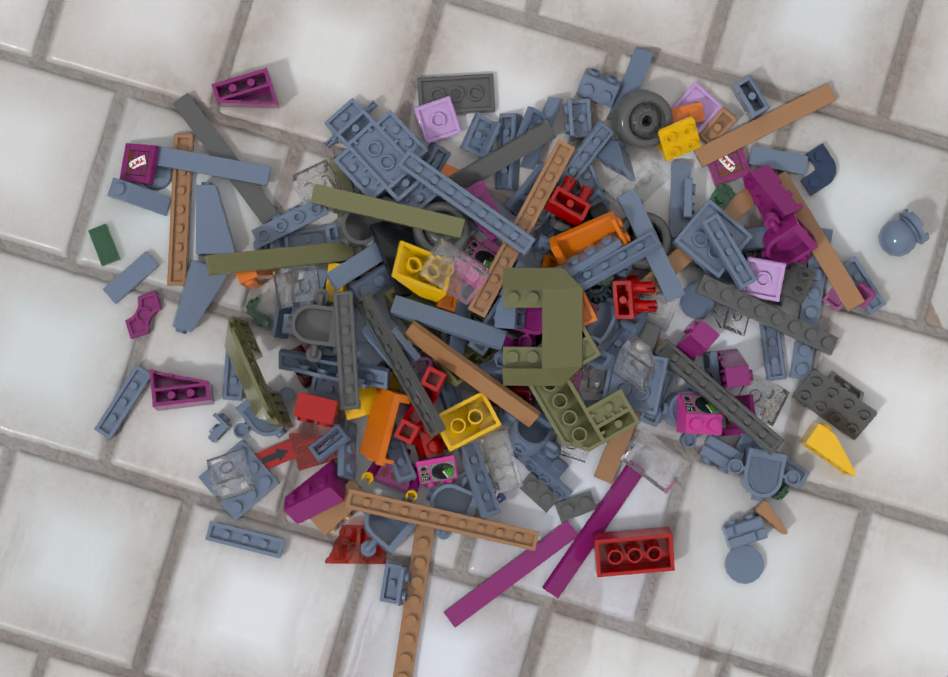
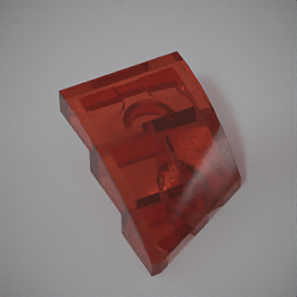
M342 525L339 536L335 540L333 549L329 557L326 558L325 564H385L386 552L376 545L374 555L371 557L363 556L360 547L365 541L371 540L365 533L363 525Z

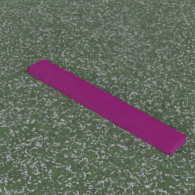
M630 460L627 462L542 586L544 590L557 598L560 597L594 547L593 533H600L606 530L645 473L643 469Z
M566 520L539 540L535 551L528 549L445 610L444 614L456 628L574 540L578 535L569 521Z

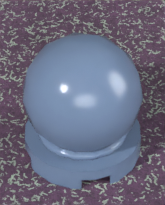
M905 209L899 214L900 219L890 220L880 229L878 235L879 244L882 250L890 256L901 257L909 254L915 248L916 242L923 244L930 239L929 233L924 234L921 228L924 226L923 222L913 211L908 213V209Z

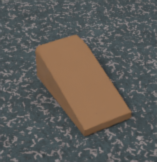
M724 106L700 132L699 137L706 143H709L723 136L738 118Z
M763 499V502L759 501L753 508V511L781 534H787L788 531L765 499Z

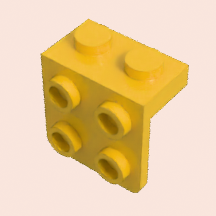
M691 116L658 131L660 144L657 145V148L666 162L701 147L696 123Z

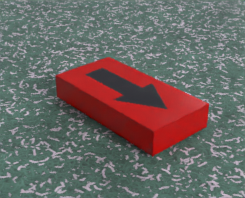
M291 439L255 454L267 469L298 457Z

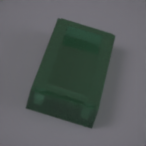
M107 224L88 230L102 266L121 260Z

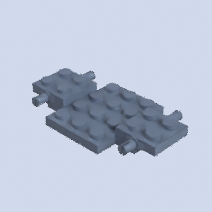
M351 98L324 122L333 135L324 144L329 149L336 142L346 147L333 160L334 163L365 196L378 198L387 191L395 203L420 209L431 204L439 196L397 167L408 150L422 159L429 153L428 149L391 110L375 122L370 116V112L378 105L372 100L367 106L363 107Z

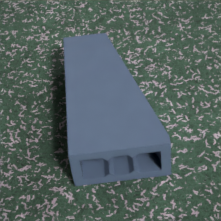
M201 182V185H196V254L198 256L237 252L218 187L213 185V182Z
M190 260L172 324L176 328V332L187 334V331L192 332L228 274L208 276L206 263Z

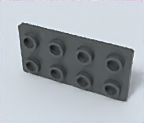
M760 250L741 252L746 261L748 256L763 259L762 251ZM793 263L786 265L780 301L763 300L780 307L785 297L804 303L816 273Z
M814 368L792 395L794 399L853 440L862 433L877 415L876 410L862 401L864 392L833 371L827 377Z

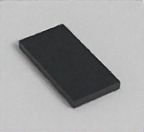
M387 221L371 224L369 226L396 295L403 296L414 293L391 276L399 242L404 241L417 246L410 228Z

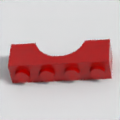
M428 366L421 384L434 405L449 374L434 366ZM412 404L394 434V437L410 445L415 444L424 426Z

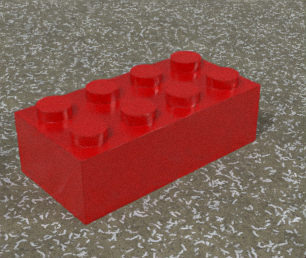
M299 392L293 415L298 416L297 420L307 423L317 421L316 425L330 428L338 424L342 410H340V401Z
M669 526L593 533L597 577L675 571L673 533Z

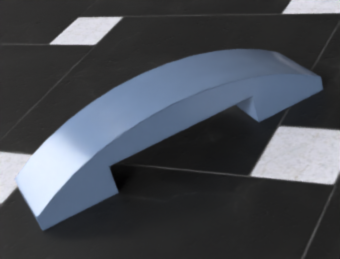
M337 224L325 225V227L297 230L269 243L270 249L336 243L340 242L341 239L337 233Z
M640 313L634 319H622L620 321L621 327L603 349L598 348L601 355L587 364L605 371L617 363L638 337L647 320V315Z

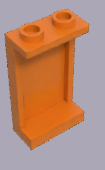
M610 211L549 238V243L557 262L561 266L568 262L570 257L579 255L588 246L600 242L606 235L614 234L620 239L623 246L630 243L631 238L627 231L623 232L622 227L624 225L620 216L616 217L614 212Z
M376 387L360 453L366 455V459L375 461V464L380 466L394 464V460L387 457L386 453L400 402L410 404L407 394L393 388L382 389Z

